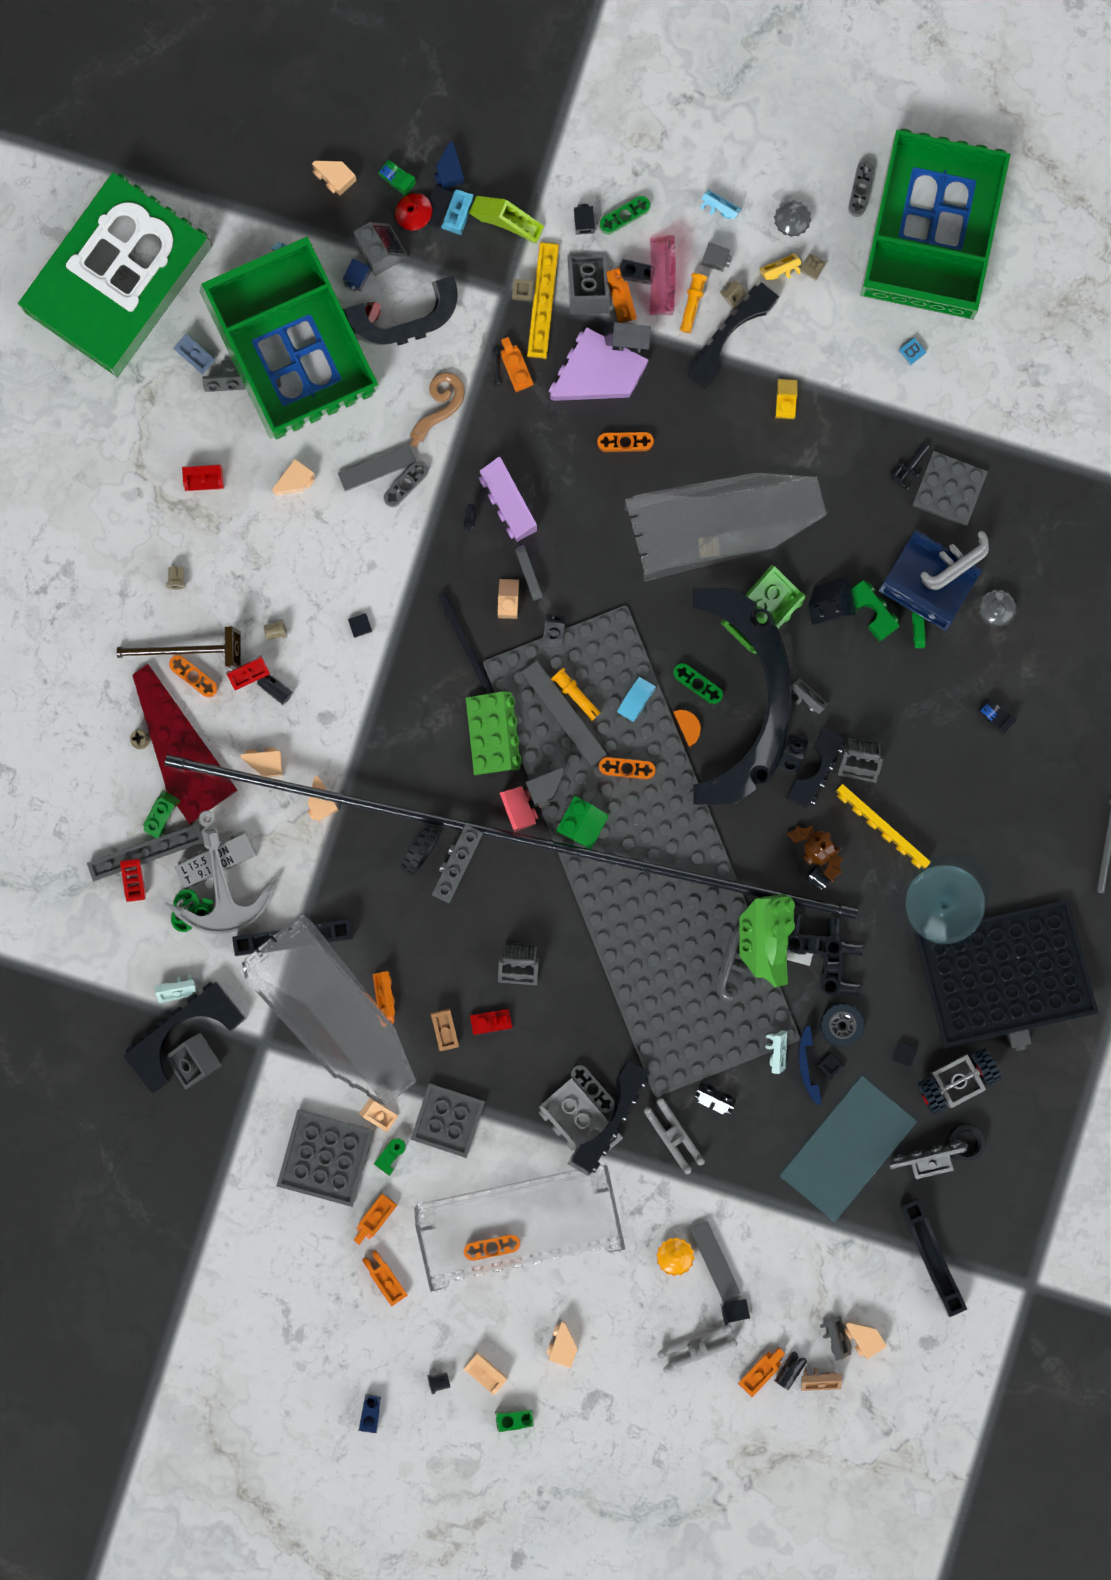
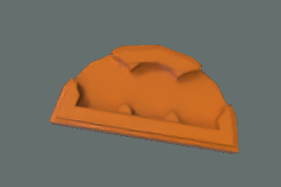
M673 711L686 742L691 747L700 736L701 727L699 720L689 711Z

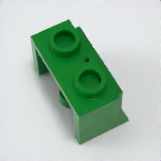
M162 790L143 824V831L157 839L166 831L163 828L168 818L171 817L173 808L180 804L181 800Z

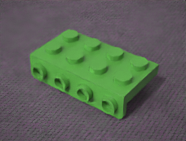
M773 565L768 568L746 594V596L757 603L756 609H765L771 612L778 629L791 618V614L804 603L806 595L800 592ZM764 612L760 613L758 616L759 622L765 623L767 621V614ZM724 619L721 624L748 651L756 654L748 639L735 626Z
M497 692L466 698L474 775L520 769L521 756L518 748L519 737L516 730L517 718L514 712L515 699L511 692Z

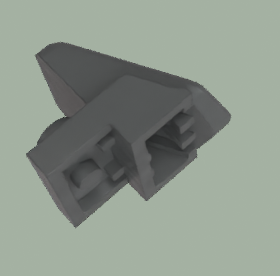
M849 738L846 749L844 748L838 776L876 783L883 763L880 744L867 739Z
M524 943L504 944L503 955L499 957L498 982L537 986L539 959H536L537 947Z

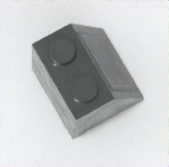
M369 222L353 231L356 244L375 276L409 258L394 230L388 223Z

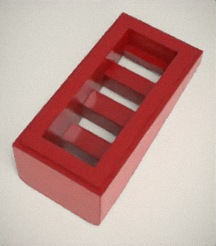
M140 858L120 861L126 902L145 900L146 889ZM128 867H137L135 870L126 871ZM137 874H138V877H132V878H128V877H127V876H130V875H137ZM139 882V885L129 886L131 883Z

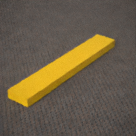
M544 242L539 244L527 357L547 359L559 244Z

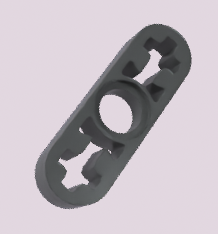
M867 160L861 161L858 164L848 206L849 213L854 217L862 216L867 207L874 174V165ZM867 166L870 172H867L865 179H861L863 171L860 169ZM864 184L867 191L863 194L858 193L856 186ZM857 198H861L860 207L863 208L859 209V211H855V207H852L856 205Z
M423 461L414 462L384 493V501L387 506L397 507L427 477L428 467ZM418 466L420 468L423 466L424 473H418L415 476V479H417L415 482L408 474L411 473L413 476L416 473L415 467ZM409 479L412 482L409 489L401 488L402 480ZM395 487H398L399 491L404 493L403 496L400 493L396 496V502H388V495H394L397 492L394 489Z
M522 545L515 548L533 601L543 598L525 546Z
M582 1065L575 1066L571 1071V1077L601 1112H611L615 1105L613 1098L586 1067ZM576 1069L580 1071L583 1069L585 1071L583 1075L586 1079L589 1076L592 1078L584 1087L580 1085L584 1081L581 1078L576 1079L574 1077ZM591 1083H595L599 1088L595 1095H590L587 1092V1086ZM603 1091L605 1093L602 1096L603 1099L611 1101L609 1103L610 1108L602 1109L600 1107L602 1102L599 1099L595 1102L593 1098L598 1097Z

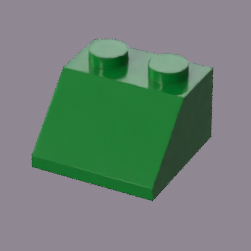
M574 796L556 832L587 849H592L609 815Z

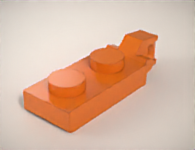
M620 268L606 271L618 323L636 320L637 316L628 282H625L622 278Z
M509 337L502 339L504 350L500 351L501 358L515 392L534 386L517 345L512 346Z
M382 1193L359 1222L356 1228L359 1233L354 1241L360 1245L365 1237L369 1240L372 1236L374 1237L398 1205Z
M780 1347L773 1354L768 1351L741 1378L738 1385L753 1397L779 1370L782 1364L779 1360L785 1355V1352Z

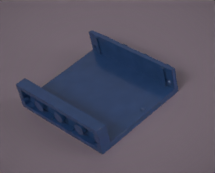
M915 530L879 591L946 631L983 570L974 565L939 590L927 589L922 584L921 573L927 572L933 577L948 568L940 557V552L944 551L954 562L958 560L942 544L936 543L924 533Z

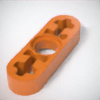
M647 432L603 433L597 440L598 448L603 452L648 451L654 443L652 435ZM614 437H618L617 447L615 448V443L608 444V447H604V444H601L604 438H608V441H614ZM628 437L631 440L630 446H621V438ZM633 437H637L636 441H642L643 437H647L650 443H647V446H643V443H637V447H633Z
M176 655L170 659V669L204 697L211 698L217 694V684L184 657ZM182 660L181 664L187 669L184 676L181 675L184 672L180 668L174 669V661L179 662ZM192 671H196L199 674V678L195 682H191L188 679V674ZM203 677L206 678L203 681L206 685L213 684L212 693L209 691L204 693L206 689L202 685L199 688L196 687L201 683Z
M606 757L599 763L600 772L606 776L648 780L654 776L656 771L654 764L649 761ZM606 761H609L610 765L616 766V762H620L618 767L619 773H615L616 769L612 768L609 772H606L605 768H602V764L604 765ZM624 763L632 765L633 771L630 774L622 772L621 767ZM635 764H640L638 768L642 769L645 768V765H648L649 769H652V773L650 772L648 776H645L644 772L638 771V775H634L636 771Z
M514 1234L470 1242L464 1248V1256L470 1261L513 1253L519 1249L520 1239ZM509 1238L517 1241L514 1249H511L510 1246L503 1247L505 1251L501 1252V1244L498 1240L503 1239V1243H507ZM489 1242L497 1244L498 1250L495 1253L487 1251L486 1245ZM483 1243V1251L486 1255L481 1256V1252L475 1253V1257L467 1254L470 1246L478 1249L481 1248L479 1244Z

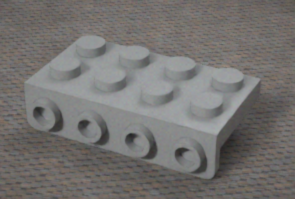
M572 1078L539 1106L541 1110L538 1113L545 1121L549 1119L554 1124L551 1128L558 1136L562 1134L567 1139L564 1143L571 1151L580 1144L597 1137L609 1123ZM619 1133L615 1139L611 1138L608 1143L610 1149L623 1139Z

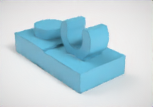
M707 190L702 197L704 202L701 205V209L703 210L706 205H710V215L717 208L725 218L735 219L741 211V208L711 190Z

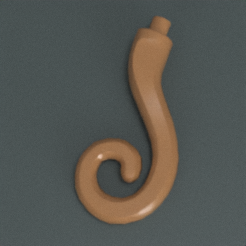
M444 372L432 379L429 393L433 399L438 402H444L451 397L452 394L449 389L443 393L437 391L438 385L442 382H449L453 385L455 389L454 397L445 408L418 421L410 433V438H412L411 446L417 448L419 442H424L431 427L453 415L461 406L465 390L461 379L456 374Z

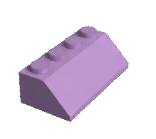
M500 457L496 458L480 470L481 477H479V481L483 488H488L490 492L488 497L492 505L496 504L499 511H497V514L502 522L506 521L508 535L511 539L515 538L516 542L537 532V524Z

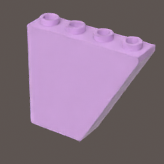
M586 328L584 332L581 331L576 339V342H578L576 348H571L567 359H569L567 365H562L558 375L560 378L557 383L553 382L549 389L551 393L550 399L558 401L629 398L648 365V359L635 352H630L625 347L624 351L612 350V346L606 345L604 336L589 328Z

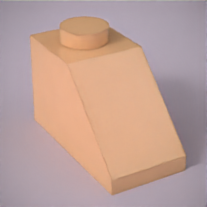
M294 459L273 487L272 492L277 496L302 492L306 488L309 489L315 481L314 472Z
M499 580L498 618L518 619L519 580Z
M318 776L314 777L312 787L327 791ZM309 797L307 805L310 809L307 812L312 820L317 819L318 822H321L339 811L334 802Z

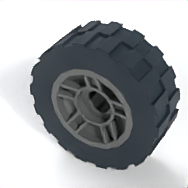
M836 1004L828 1008L820 1021V1029L825 1040L837 1047H847L858 1042L863 1035L865 1027L862 1014L855 1007L848 1004ZM842 1021L845 1022L846 1028L844 1029L839 1028V1023Z

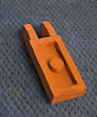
M375 1250L372 1254L380 1264V1267L374 1270L371 1262L366 1257L362 1261L392 1307L408 1296L388 1264L383 1261Z

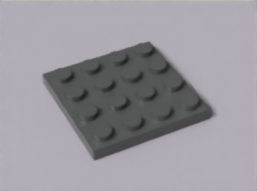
M297 1110L276 1186L353 1207L374 1130Z

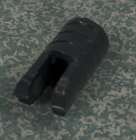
M270 674L257 680L258 686L271 695L272 698L276 699L277 702L281 703L282 706L288 702L294 693Z
M795 1351L792 1352L774 1380L788 1391L807 1363L805 1358L799 1359L798 1353Z

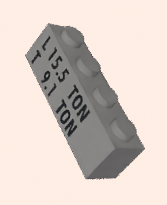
M236 833L231 836L232 840L226 843L220 841L217 850L223 871L257 856L246 833ZM206 849L195 853L196 857L190 860L187 857L178 861V866L174 867L184 888H190L213 877L210 853Z

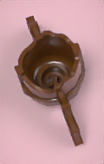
M812 825L808 828L797 826L794 831L787 832V836L794 843L807 840L804 843L805 855L803 858L809 865L815 863L823 866L829 861L824 874L834 883L836 877L842 873L840 864L843 861V857L837 855L842 849L835 847L836 844L829 838L831 834L829 832L825 834L824 830L815 832Z

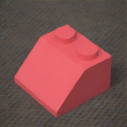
M521 786L500 793L514 832L536 824L535 820L538 819L535 808L531 809L528 801H531L528 790H523Z

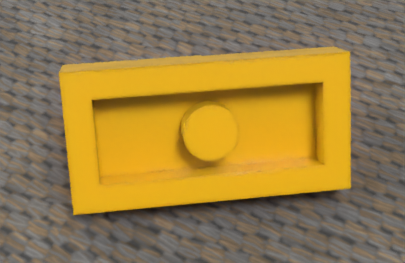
M791 254L761 267L759 270L761 276L766 280L777 279L782 273L791 278L790 270L795 269V272L800 274L798 266L801 265V261L796 254Z

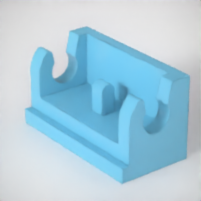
M460 190L454 191L441 226L442 229L462 235L474 202L473 194Z

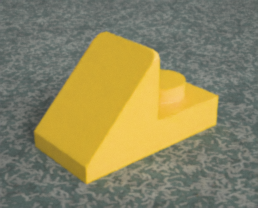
M778 379L775 418L795 419L797 380Z

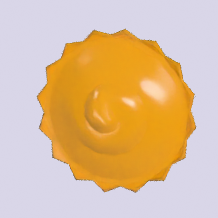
M678 1237L674 1239L669 1238L658 1247V1253L656 1254L657 1264L660 1265V1269L665 1271L666 1274L682 1276L683 1273L688 1272L689 1268L693 1266L695 1259L693 1255L694 1250L685 1239H679Z

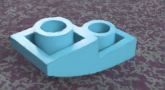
M639 677L626 695L617 713L634 722L644 709L645 703L655 691L656 686Z

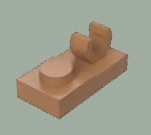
M450 1008L431 1012L439 1050L444 1051L459 1047Z
M807 1368L803 1370L801 1391L841 1389V1374L828 1372L818 1375V1369L814 1368V1375L810 1376L807 1374Z

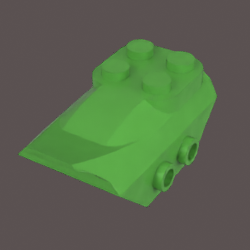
M787 894L757 898L739 917L740 957L756 978H764L774 987L788 985L787 946L788 935L795 928V904L793 899Z

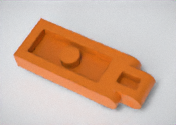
M389 972L372 974L379 1017L384 1026L392 1025L395 1015V1000L392 996V981Z

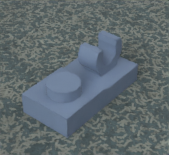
M187 334L173 347L179 355L201 374L215 361L212 356Z

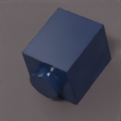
M352 258L343 277V283L346 284L345 287L354 292L356 290L361 292L371 272L370 266Z

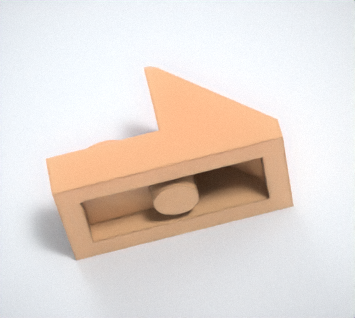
M369 1098L359 1113L363 1118L386 1132L389 1131L398 1118V1115Z

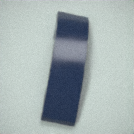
M805 1026L798 1047L799 1071L808 1095L816 1105H821L819 1085H811L805 1046H812L813 1042L810 1026Z

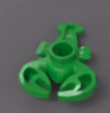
M189 888L180 890L173 900V905L177 906L179 900H183L179 907H184L192 901V904L187 906L186 910L201 916L210 913L214 908L212 907V900L203 898V903H201L197 893ZM172 911L171 924L178 932H188L193 928L183 920L178 919Z

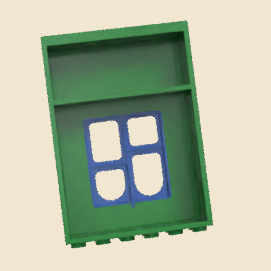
M908 129L896 130L892 140L860 296L973 320L979 309L1011 154L1006 153L1007 151L1004 149L991 150L987 149L988 147L984 145L972 146L968 145V142L965 141L953 142L949 141V138L946 137L934 138L930 137V134L927 133L915 134L911 133V130ZM923 175L932 177L937 183V192L932 210L910 205L914 182ZM960 182L967 187L968 199L965 207L949 205L943 202L945 189L950 183ZM941 212L957 214L963 217L957 246L941 244L935 241ZM911 214L930 219L926 239L922 240L904 235L908 215Z
M308 236L201 283L199 292L270 439L274 437L276 440L286 436V433L291 429L293 432L300 430L307 422L315 423L321 420L324 414L327 413L328 416L333 415L342 406L345 405L348 408L356 404L359 398H363V400L368 399L376 392L375 390L378 387L377 380ZM306 321L309 323L316 341L303 348L295 349L287 330ZM278 334L291 358V363L271 371L258 343ZM318 349L322 350L332 373L331 379L324 385H316L311 382L300 360L302 356ZM296 371L302 381L303 389L299 396L287 398L280 392L276 379Z

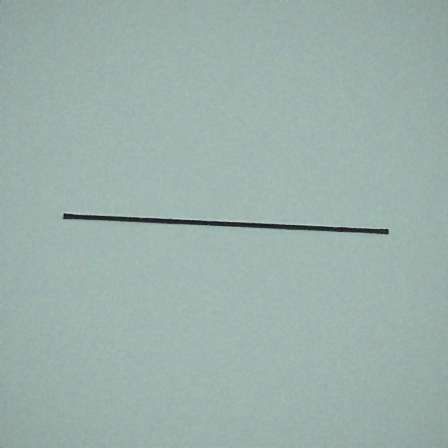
M167 754L165 759V766L192 770L463 831L467 824L483 832V836L757 897L787 894L793 899L795 905L837 914L842 917L856 919L858 908L852 906L838 905L187 760L183 757Z

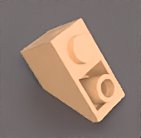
M314 161L312 163L313 173L318 179L321 180L323 178L327 182L326 186L333 194L336 192L340 196L357 181L355 174L343 162Z
M266 748L265 752L257 753V750H246L245 754H241V759L262 776H284L282 752L277 751L276 748Z
M561 1321L560 1325L556 1324L553 1336H556L554 1344H549L546 1354L549 1355V1361L571 1368L577 1352V1345L566 1323Z
M848 1321L844 1323L847 1327L844 1331L850 1340L853 1338L857 1343L855 1349L860 1357L864 1355L868 1359L887 1347L876 1328Z

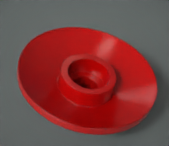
M418 193L403 197L395 209L397 223L409 231L423 228L432 216L430 201L427 197Z

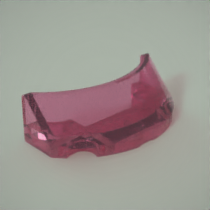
M666 235L650 239L651 288L649 315H673L676 285L675 236Z

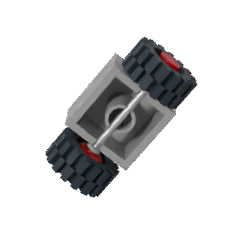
M986 1048L971 1055L973 1064L968 1055H963L930 1072V1077L917 1083L919 1092L933 1115L946 1108H953L985 1091L986 1089L980 1077L987 1087L1002 1079L996 1063Z

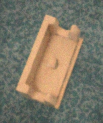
M478 1352L464 1367L467 1373L493 1395L497 1393L508 1379Z

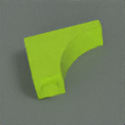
M476 196L469 214L481 222L507 229L531 243L537 244L544 228L541 223L505 199Z

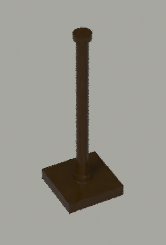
M232 626L225 627L224 645L148 648L117 647V658L143 655L225 653L226 667L234 670L241 666V631Z

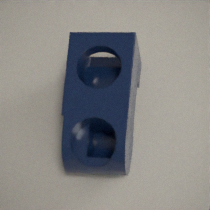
M365 1394L358 1431L377 1433L381 1396Z

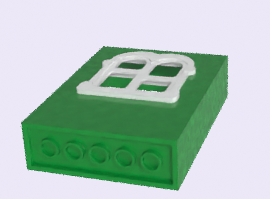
M112 172L17 304L29 317L118 378L212 247L207 233L200 228L194 229L191 226L192 223L186 218H178L173 209L168 206L166 208L161 206L157 198L152 195L148 197L144 194L145 191L138 185L132 186L124 175L120 173L116 175ZM120 216H129L136 224V230L127 243L120 241L108 232L113 221ZM146 234H154L161 239L162 248L151 265L144 269L129 259L128 256L141 237ZM101 239H105L120 250L119 255L103 276L98 275L84 265L85 260ZM121 265L127 266L140 275V280L129 294H125L110 282Z

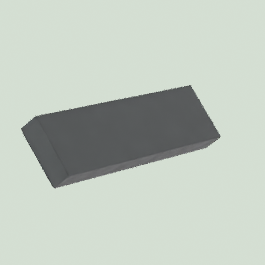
M410 444L341 471L338 473V476L346 492L408 467L416 462Z
M708 1221L690 1228L722 1301L724 1302L741 1294Z

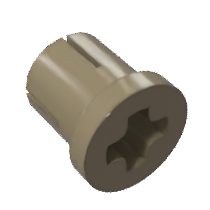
M177 566L169 567L166 588L173 590L184 589L186 587V583H184V568Z
M283 619L264 625L267 640L288 637Z
M136 730L131 733L130 742L136 749H145L150 743V736L144 730ZM138 734L144 737V739H141V743L135 741L138 738Z

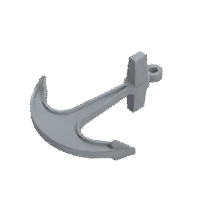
M203 811L199 814V822L204 826L201 833L204 846L209 849L216 900L215 906L210 913L201 916L182 907L167 902L165 904L181 920L197 930L213 934L231 933L248 926L263 913L273 895L278 878L276 877L252 904L240 906L234 903L217 850L220 840L217 828L212 826L215 816L210 811ZM205 815L210 816V820L208 822H204L203 820Z

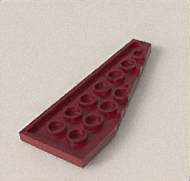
M147 664L135 672L132 677L167 793L181 800L177 807L191 825L199 819L201 812L212 810L238 790L233 782L227 778L165 766V759L167 754L221 767L150 665Z

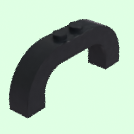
M454 275L431 282L435 293L434 308L427 316L384 329L370 322L363 303L345 308L343 311L355 336L366 343L387 345L397 342V346L409 343L408 339L415 337V340L427 337L426 333L442 327L454 313L458 299Z

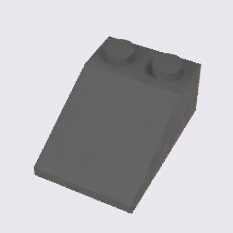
M568 254L570 314L609 313L610 297L606 273V254Z

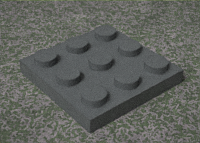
M933 451L912 506L967 526L988 472Z
M429 1083L410 1140L467 1158L485 1101Z

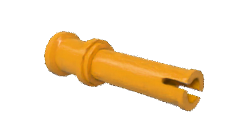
M697 273L691 274L692 281L690 288L687 289L688 300L679 329L681 332L692 333L697 307L700 299L704 296L703 288L705 281L708 280L707 276Z
M562 668L551 680L555 681L563 689V693L570 695L591 721L594 720L601 712L576 686V680H572L566 674V669Z

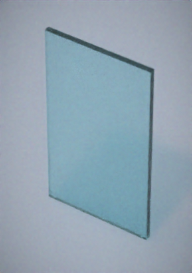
M861 1076L780 1174V1177L826 1214L831 1221L835 1222L917 1121L867 1081L865 1077Z

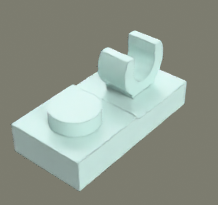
M189 974L188 980L182 982L179 976L177 977L178 983H163L155 986V993L159 1003L192 997L194 994L198 996L197 988L191 975Z
M781 1030L777 1034L769 1033L766 1035V1038L773 1040V1044L768 1043L765 1047L767 1049L774 1048V1053L770 1058L772 1073L780 1074L786 1069L788 1031Z

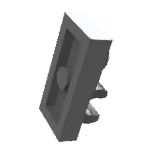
M800 678L792 685V695L797 694L799 697L796 702L797 705L804 700L808 708L818 714L828 706L829 703Z
M834 1317L821 1324L820 1328L826 1327L829 1333L823 1335V1338H831V1351L835 1355V1359L840 1360L851 1355L841 1317Z

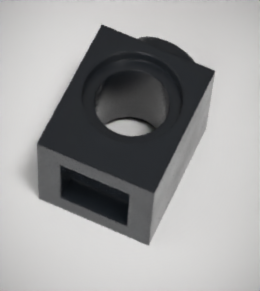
M579 204L577 207H574L576 235L595 234L593 206Z

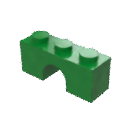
M863 580L851 589L856 611L862 607H870L874 610L876 615L875 621L867 628L879 643L899 628L898 618L894 613L890 614L887 611V604L881 597L879 599L874 594L875 589L869 582L865 583Z

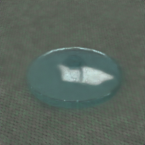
M935 866L923 871L913 880L907 892L905 908L910 924L921 936L932 942L950 944L964 940L978 928L984 915L985 899L978 882L966 871L954 866ZM944 904L947 905L948 908L943 909L941 907Z

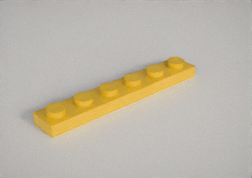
M842 784L836 790L838 793L837 797L846 804L848 802L851 804L854 813L860 817L863 815L868 819L866 823L874 830L878 828L882 832L881 836L887 842H894L897 845L896 849L905 856L907 854L911 857V863L918 869L920 867L925 869L931 863L847 787Z

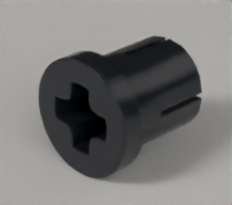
M815 865L805 878L807 882H812L820 890H823L830 882L824 872L820 870L819 865Z
M447 1372L431 1376V1374L427 1375L432 1395L436 1394V1391L451 1388Z

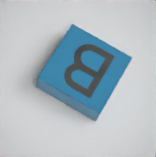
M915 338L899 349V352L910 365L927 353Z

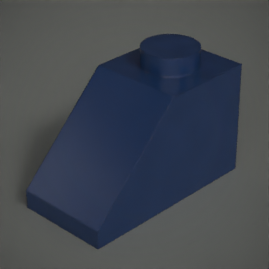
M449 142L436 166L437 173H434L437 185L441 184L444 189L464 183V176L454 144Z

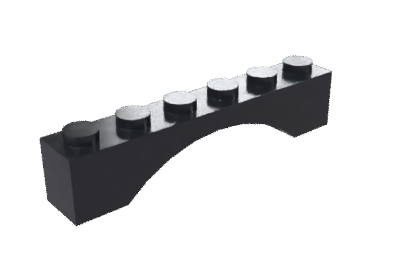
M762 282L758 286L754 285L748 293L750 295L746 301L742 300L736 307L738 311L735 315L730 314L725 320L724 324L726 326L722 330L718 329L712 336V343L710 345L706 344L701 349L700 354L702 355L698 360L694 358L688 365V376L704 389L718 375L719 356L729 336L747 321L766 316L778 302L780 296Z
M345 919L291 929L233 936L232 941L234 955L239 957L353 939L351 920Z
M630 1060L624 1064L616 1078L617 1102L610 1122L597 1137L577 1146L567 1164L587 1176L592 1172L596 1173L601 1164L598 1162L600 1157L605 1156L610 1149L608 1143L611 1138H616L620 1131L618 1128L621 1122L624 1123L630 1114L627 1110L630 1105L634 1106L637 1102L639 1089H644L649 1080L646 1078L649 1074L648 1071Z
M915 1198L899 1205L946 1315L950 1318L968 1310L944 1260L920 1199Z

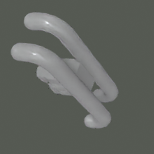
M980 531L978 533L980 545L965 556L954 544L949 546L950 551L957 558V562H954L944 551L940 552L939 555L948 568L933 577L927 572H922V584L927 589L939 590L981 561L989 551L988 537L985 532Z
M659 1098L657 1104L672 1127L665 1131L651 1108L646 1107L644 1113L684 1173L690 1174L692 1170L676 1147L678 1144L684 1143L698 1165H703L705 1160L664 1099Z
M731 1325L716 1327L661 1349L657 1353L660 1359L687 1347L691 1354L664 1366V1373L668 1374L695 1361L736 1347L738 1342L735 1339L724 1341L707 1349L704 1343L705 1340L731 1332Z

